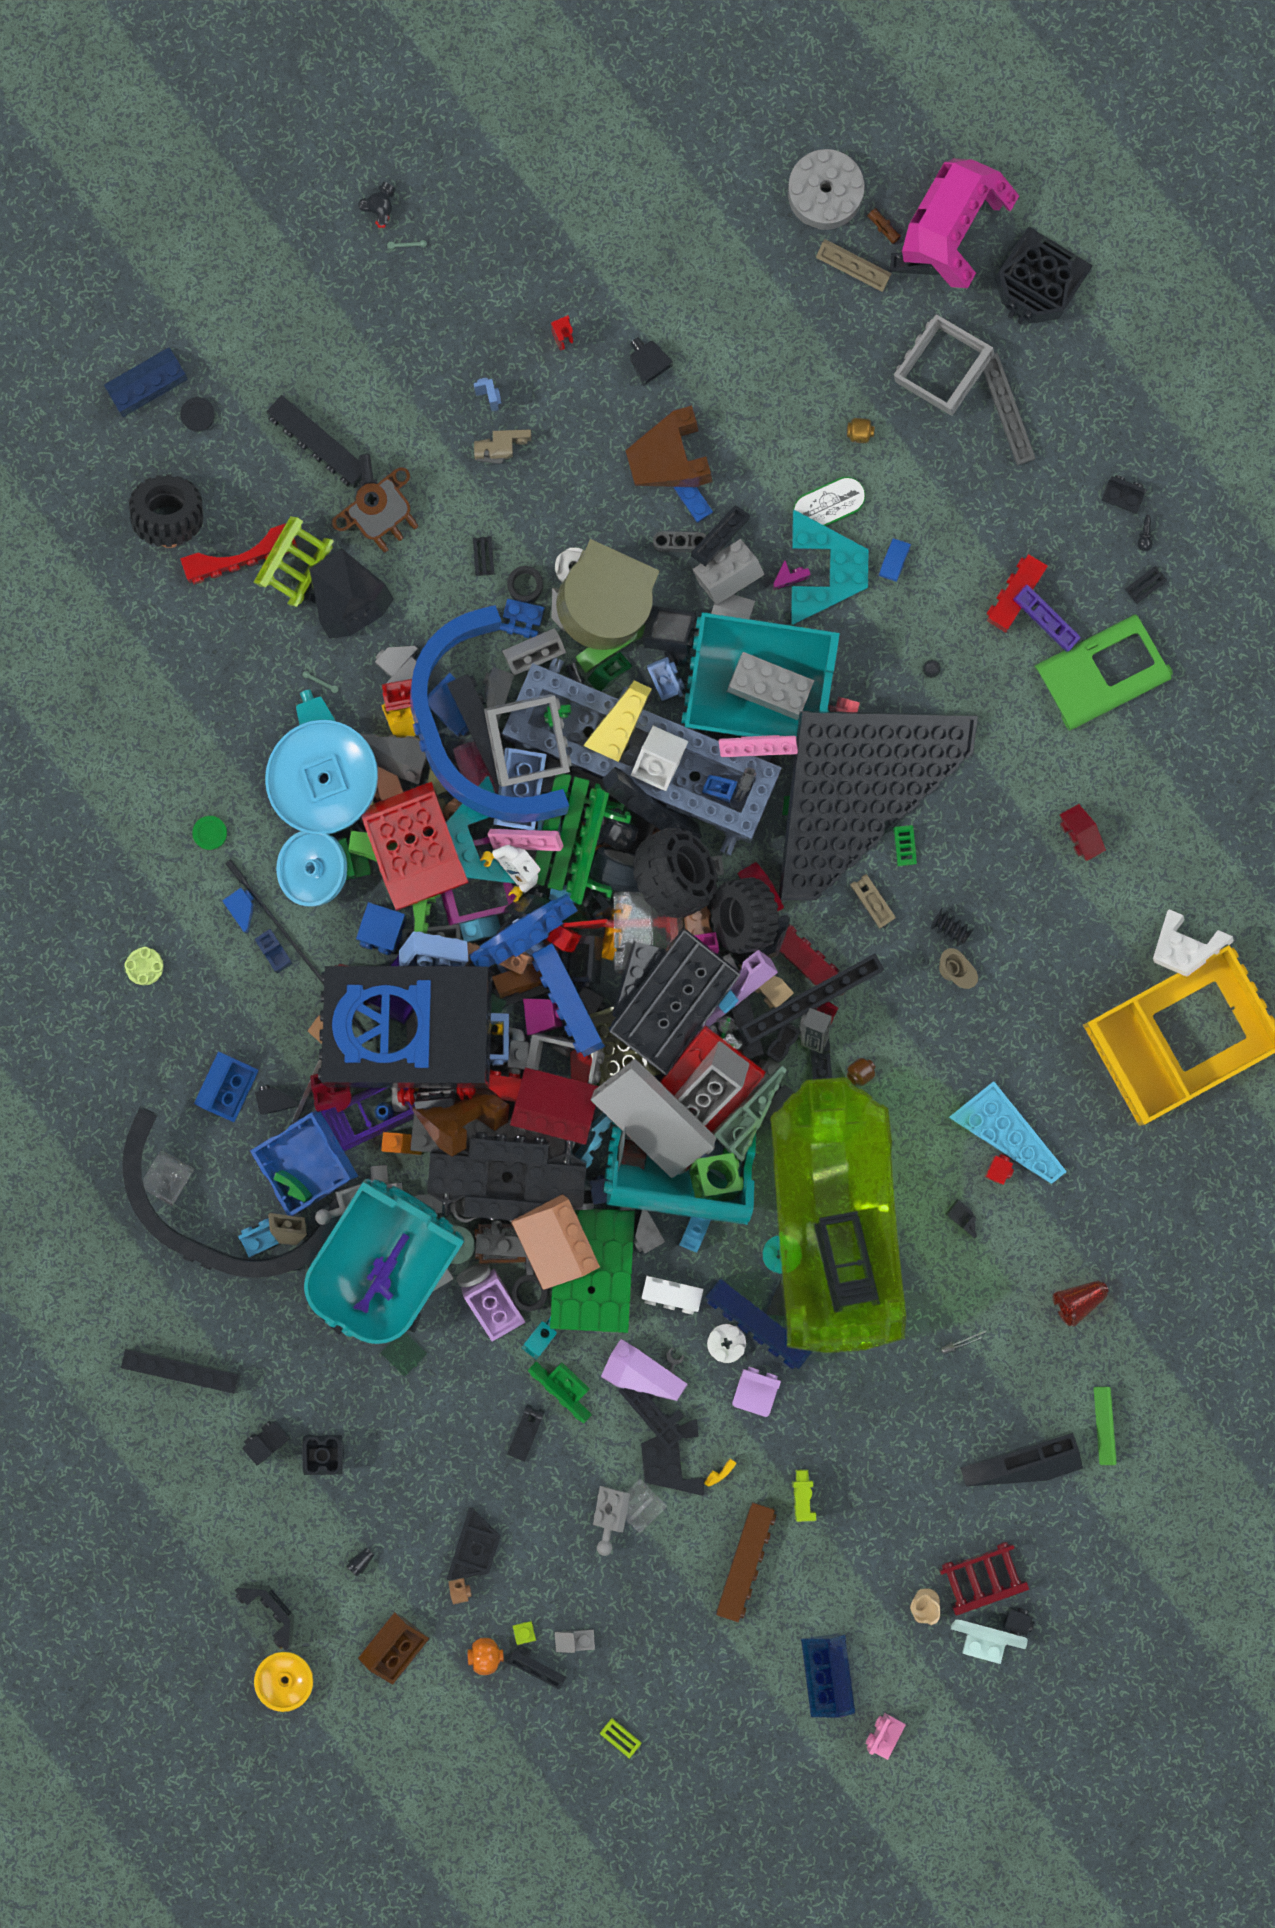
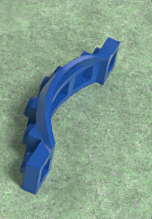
M566 893L557 900L550 901L514 922L482 944L469 957L476 967H490L494 963L499 965L511 956L517 957L547 938L549 932L562 925V920L577 912V909Z

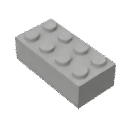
M743 652L726 692L798 720L799 711H803L814 680Z

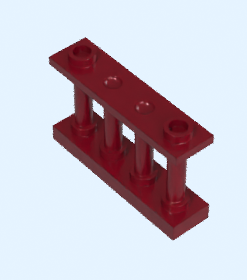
M1000 1543L996 1545L997 1549L953 1564V1561L942 1564L939 1572L941 1575L947 1573L956 1599V1605L952 1606L956 1616L1029 1590L1027 1582L1025 1580L1021 1581L1017 1576L1009 1553L1010 1550L1015 1549L1012 1543ZM1002 1554L1011 1579L1010 1586L1005 1588L1000 1585L990 1558ZM982 1560L993 1587L991 1589L992 1592L988 1594L982 1592L972 1565ZM965 1567L975 1594L973 1595L974 1599L966 1601V1598H963L954 1570Z

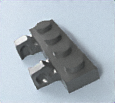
M492 1220V1228L487 1231V1234H477L475 1253L527 1257L518 1237L505 1236V1233H502V1221Z

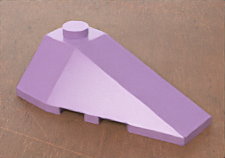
M622 1339L611 1353L601 1375L603 1379L619 1388H628L636 1392H645L675 1401L679 1399L687 1386V1383Z

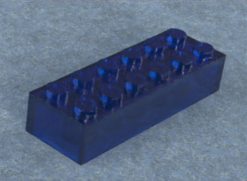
M719 1278L705 1296L708 1298L707 1303L714 1309L719 1307L723 1310L722 1315L730 1321L735 1319L739 1323L737 1327L746 1334L748 1331L753 1333L754 1336L752 1338L760 1345L767 1344L769 1346L768 1351L778 1358L781 1355L785 1358L783 1363L792 1370L795 1367L800 1369L813 1352L722 1279Z

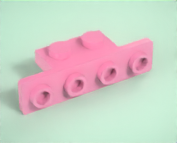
M772 735L719 739L721 757L798 753L796 736Z

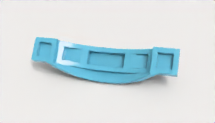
M604 1112L591 1122L586 1145L582 1144L574 1154L587 1162L586 1168L592 1164L594 1159L590 1151L598 1149L603 1140L599 1133L605 1132L612 1122Z

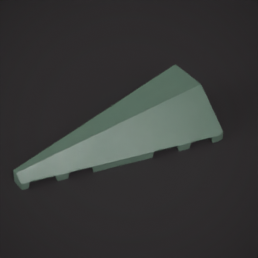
M781 1065L712 1132L716 1137V1141L729 1153H734V1156L741 1162L744 1160L745 1154L753 1142V1137L768 1111L775 1092L779 1088V1083L787 1071Z

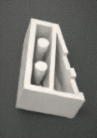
M646 1276L641 1299L645 1300L644 1303L656 1306V1302L664 1304L663 1308L675 1310V1307L683 1308L682 1312L693 1315L694 1311L698 1312L703 1289Z

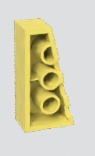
M633 681L589 736L584 746L619 762L652 688Z

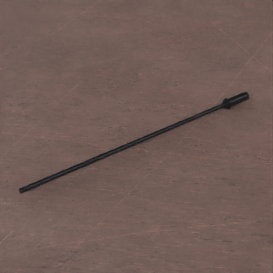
M231 859L225 863L239 883L249 890L321 981V975L247 882V877L242 874ZM353 1017L352 1022L362 1034L366 1033Z

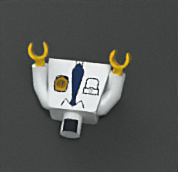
M505 845L494 850L492 853L489 851L483 853L480 861L486 860L484 863L485 867H489L495 858L515 883L519 885V887L515 886L508 894V896L511 894L517 896L513 900L514 902L519 900L523 892H527L537 884V873L540 871V868L524 849Z

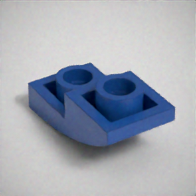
M892 539L879 573L880 577L897 582L911 544Z

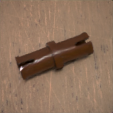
M877 208L867 215L878 227L879 233L882 232L891 244L900 239L901 235L897 233L890 225L891 222L886 220Z

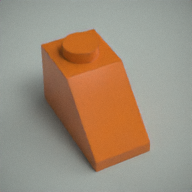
M383 1132L382 1152L422 1154L420 1151H411L412 1135Z

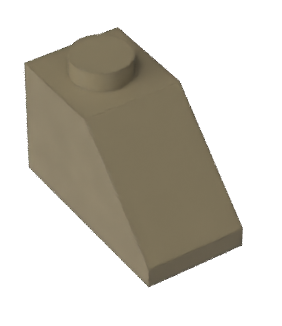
M273 1213L268 1215L270 1232L278 1243L297 1245L307 1235L305 1218Z

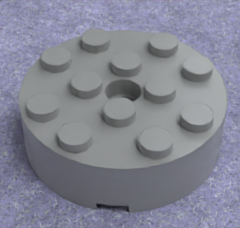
M830 149L817 150L805 155L793 168L789 178L788 200L794 214L806 225L808 224L821 230L835 229L848 223L860 208L864 194L863 175L858 165L844 153ZM823 187L829 188L831 191L825 193L821 191V189Z

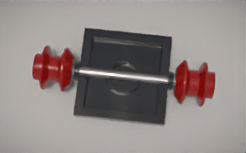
M400 1088V1091L397 1092L398 1102H401L403 1106H405L406 1102H410L411 1105L415 1104L416 1109L428 1110L432 1107L447 1108L454 1105L457 1094L461 1100L464 1099V1096L472 1099L476 1090L475 1088H419L418 1091H415L414 1088H409L408 1090Z

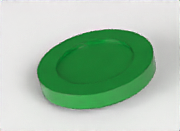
M204 816L193 827V839L202 849L215 850L226 841L227 828L221 819L215 816Z

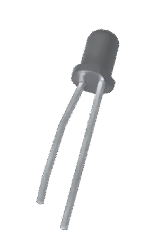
M986 1331L969 1337L960 1342H957L955 1344H952V1342H950V1344L941 1348V1352L943 1354H946L951 1351L954 1352L955 1348L966 1345L968 1343L958 1345L955 1347L954 1345H957L961 1342H964L980 1334H983Z

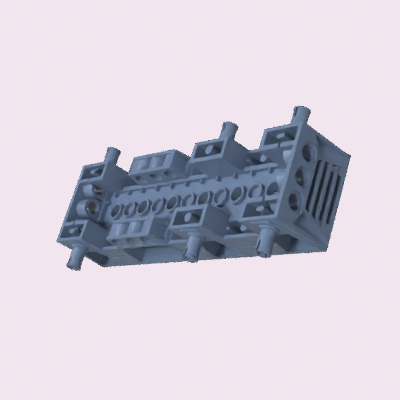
M558 658L552 659L549 669L532 663L516 702L552 694L555 698L559 699L560 705H571L572 715H568V718L563 719L564 728L562 729V734L566 736L568 747L565 749L566 754L570 756L571 766L600 779H603L616 766L629 775L646 794L667 804V809L675 813L684 814L689 818L695 817L714 825L715 829L723 832L726 838L720 852L725 853L728 846L726 855L731 856L737 840L751 843L781 771V767L770 763L773 755H760V758L755 756L721 757L719 741L642 710L628 742L630 748L627 752L623 753L621 759L617 762L585 747L584 744L589 737L584 736L583 730L587 727L595 730L628 688L623 687L620 697L617 699L560 675L559 672L564 661L560 659L558 661ZM549 703L512 711L502 732L504 740L512 743L515 747L514 749L547 754V756L560 761L554 728H550L549 723L545 724L544 712H548L547 707H550ZM653 726L688 741L678 768L666 791L631 776L640 751ZM748 767L754 769L757 773L752 781L751 789L746 792L741 802H737L732 797L730 803L702 793L708 775L737 782ZM695 771L700 774V779L697 782L690 780L689 775L691 772Z

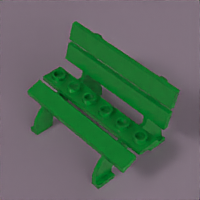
M562 773L555 775L551 792L563 789L566 798H569L568 813L565 814L560 833L563 848L561 851H556L554 862L550 861L553 851L537 850L534 860L540 868V871L537 873V884L544 886L548 868L550 867L552 870L548 888L562 891L567 872L573 874L572 881H568L566 892H569L570 899L575 903L582 904L586 887L604 892L606 897L611 898V886L595 882L589 876L603 816L629 823L631 815L626 811L625 815L610 810L618 807L623 811L624 805L619 801H607L609 793L601 789L600 784H595V788H592L589 798L586 797L589 780L575 776L571 793L567 792L571 775ZM588 803L590 807H587L585 811L586 825H582L580 831L582 841L581 844H577L575 855L578 856L576 863L573 862L572 867H569L583 805ZM561 816L544 820L542 831H558Z

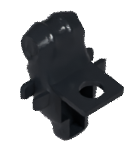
M587 803L583 805L580 820L585 825L587 821L585 811L587 807H590ZM618 807L616 809H611L616 813L622 814V810H620ZM603 816L596 847L603 845L605 842L615 850L626 853L632 848L633 842L637 840L638 829L630 823Z

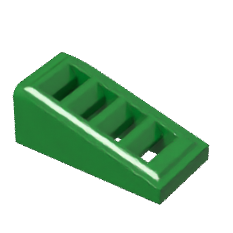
M913 825L894 827L897 866L916 865ZM909 832L908 836H899V833ZM910 840V843L900 844L899 841ZM911 848V851L900 852V849ZM912 855V859L901 860V856Z

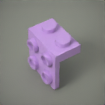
M748 1367V1370L743 1369L732 1402L733 1406L764 1417L769 1416L781 1381L777 1380L778 1376L767 1373L766 1376L758 1374L759 1370Z

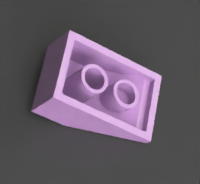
M492 1269L489 1276L482 1282L470 1287H461L464 1299L491 1341L498 1339L525 1323L523 1316L495 1269Z

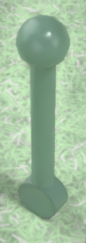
M425 240L395 244L394 242H389L387 246L391 250L395 247L421 246L424 248L427 242Z
M308 671L302 673L304 678H310L331 689L333 693H337L339 690L337 686L325 683L310 675Z

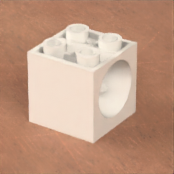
M653 726L640 751L631 776L666 791L678 768L688 741Z

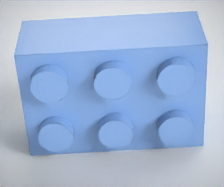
M412 932L399 950V966H465L468 962L467 941L457 938H446L440 935L424 934L423 932Z

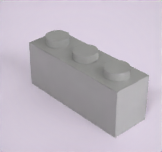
M555 628L502 651L508 667L514 675L530 669L532 663L539 665L566 653Z

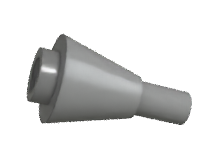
M392 1088V1109L396 1112L406 1111L409 1108L408 1102H406L405 1106L398 1102L397 1092L400 1091V1088Z

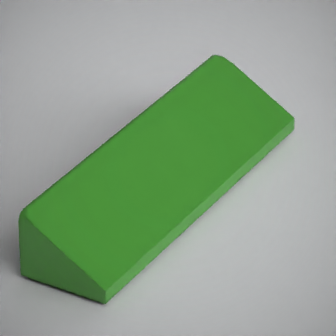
M1108 1386L1094 1387L1099 1464L1116 1465L1111 1388Z

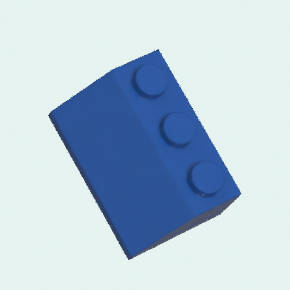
M218 1051L194 1104L235 1122L259 1070Z

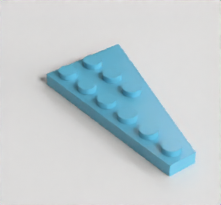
M994 1081L948 1117L1050 1184L1067 1172Z

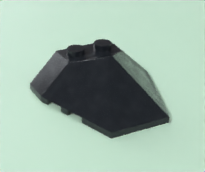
M342 548L309 567L319 622L329 639L353 635L382 617L394 600L386 584Z

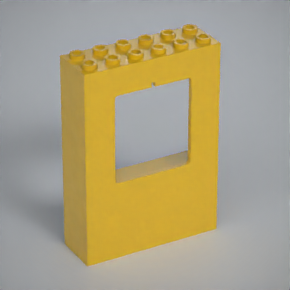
M1228 945L1220 949L1217 955L1213 954L1206 959L1205 964L1186 977L1176 973L1083 1024L1139 1126L1149 1123L1275 1053V1019L1267 1013L1265 1001L1262 998L1259 999L1256 993L1258 989L1253 981H1249L1247 977L1248 971L1243 964L1240 965L1237 959L1239 956L1234 947L1231 948ZM1216 982L1230 1008L1234 1006L1235 1009L1232 1012L1244 1031L1246 1038L1185 1072L1174 1056L1153 1015L1206 985Z

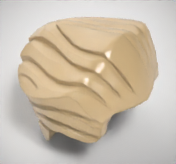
M931 1589L918 1590L911 1602L910 1609L918 1623L933 1625L940 1618V1599L938 1594Z

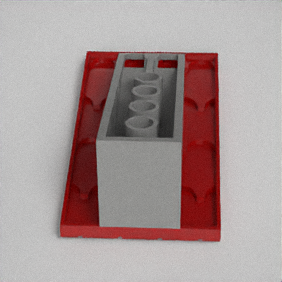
M705 1026L686 1048L669 1073L662 1078L660 1083L712 1133L748 1097L765 1076L766 1072Z

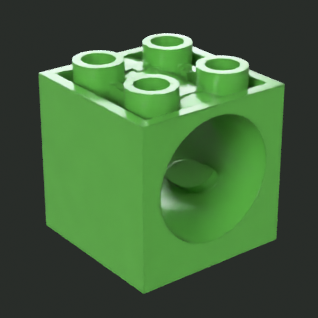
M734 1153L699 1158L688 1168L695 1198L722 1202L734 1200L742 1191L743 1179L739 1177V1162L735 1158ZM709 1170L720 1171L725 1176L727 1185L724 1189L716 1188L710 1184L707 1179Z

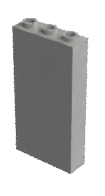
M636 1059L632 1060L594 1090L591 1101L622 1131L626 1127L625 1134L671 1178L677 1174H683L687 1167L693 1164L696 1159L701 1158L704 1154L711 1153L715 1148L716 1137Z

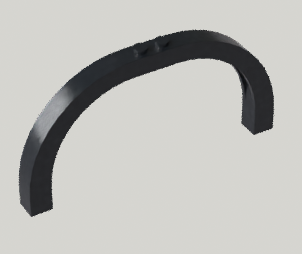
M141 1106L139 1107L125 1142L122 1162L123 1179L129 1202L144 1227L158 1241L182 1254L183 1258L187 1261L193 1262L196 1260L201 1263L200 1266L208 1270L214 1268L240 1277L258 1278L280 1275L295 1270L316 1257L342 1215L331 1218L329 1223L325 1225L319 1224L316 1230L294 1249L263 1259H246L228 1255L193 1240L170 1227L151 1205L142 1179L141 1163L144 1145L158 1114ZM336 1194L333 1196L327 1209L328 1211L339 1208Z

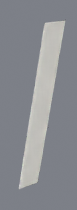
M322 1060L318 1061L312 1075L318 1074V1069L321 1068ZM309 1081L292 1122L294 1123L297 1122L309 1095L311 1081Z

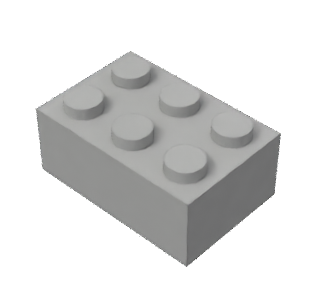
M741 539L720 551L706 567L700 564L693 569L699 584L716 605L764 575L758 559Z

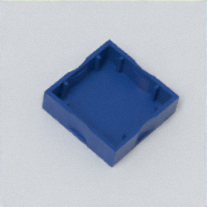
M321 1111L311 1112L289 1126L281 1134L271 1137L250 1150L261 1171L270 1181L276 1197L288 1216L300 1213L358 1177ZM284 1170L296 1177L310 1191L312 1199L303 1202L288 1195L290 1187L273 1180L275 1173Z

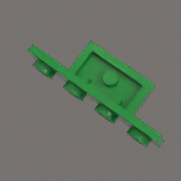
M535 1362L528 1369L531 1376L539 1381L548 1393L554 1395L559 1400V1403L566 1407L577 1420L584 1424L592 1414L579 1402L590 1388L566 1365L561 1362L551 1374L538 1362Z

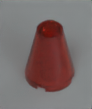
M1097 1280L1057 1291L1052 1295L1054 1306L1058 1304L1061 1311L1057 1312L1064 1323L1069 1327H1074L1107 1298L1108 1288L1104 1282L1101 1283Z

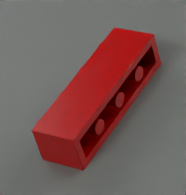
M1029 554L1026 559L1023 557L1020 559L1016 566L1019 570L1016 574L1012 573L1006 582L1009 586L1006 590L1002 589L996 598L999 600L997 605H992L986 614L989 616L987 621L1005 633L1021 610V607L1013 598L1025 585H1028L1033 590L1048 567Z

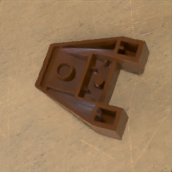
M692 405L672 411L625 450L635 486L697 487L713 482L706 456L687 461L681 436L699 431Z
M457 1094L454 1105L450 1107H432L431 1109L423 1110L422 1108L416 1109L414 1106L412 1111L436 1145L453 1157L466 1149L467 1130L463 1126L478 1119L495 1131L508 1123L509 1104L496 1095L475 1094L472 1096V1099L464 1096V1099L461 1100Z

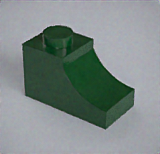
M619 652L598 666L587 680L596 690L602 692L629 671L632 665Z

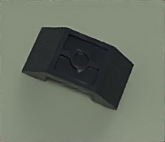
M241 1584L235 1589L237 1593L235 1596L242 1604L245 1602L248 1605L260 1595L261 1603L267 1609L270 1607L274 1612L273 1617L279 1624L281 1622L284 1624L274 1633L273 1637L275 1639L273 1641L279 1649L287 1650L292 1644L293 1613L270 1586Z

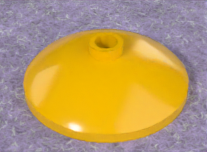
M277 1652L265 1658L257 1668L254 1687L258 1698L268 1708L281 1712L291 1711L300 1707L310 1696L313 1688V1675L307 1662L300 1656L291 1652ZM286 1676L289 1679L288 1683H283L282 1677Z

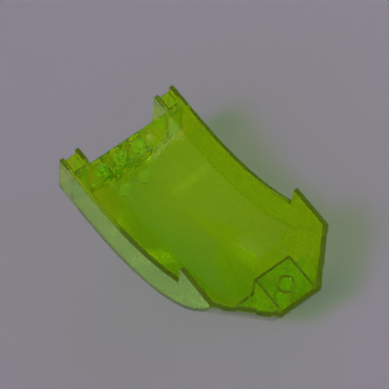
M846 1077L806 1080L801 1085V1088L785 1101L783 1107L771 1116L776 1221L787 1347L833 1353L868 1350L905 1339L906 1309L896 1224L891 1157L892 1137L888 1108L883 1104L877 1103L871 1095L861 1088L855 1087ZM857 1211L880 1305L872 1306L871 1302L845 1306L842 1312L834 1313L814 1224H817L819 1218ZM852 1221L826 1225L835 1265L861 1260ZM862 1265L837 1268L840 1283L865 1279Z

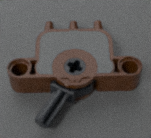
M370 454L359 455L362 481L359 482L360 488L356 491L355 501L334 516L332 526L336 531H345L354 524L365 538L374 540L377 546L386 553L389 549L381 537L389 530L398 541H401L404 537L396 527L398 523L405 519L413 529L418 528L416 520L409 513L410 505L399 490L409 481L410 473L406 468L400 467L377 482V479L373 478ZM398 471L405 473L406 477L402 482L396 479ZM369 494L376 499L372 502L373 505H370V502H366ZM339 517L344 518L346 521L344 528H338L336 525V520Z

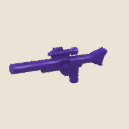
M405 1233L402 1234L386 1262H383V1256L375 1259L373 1263L374 1268L366 1278L369 1281L373 1280L374 1275H376V1278L364 1298L353 1307L354 1309L368 1313L369 1302L376 1292H380L388 1301L394 1296L388 1290L391 1286V1280L388 1277L398 1263L396 1259L410 1236Z

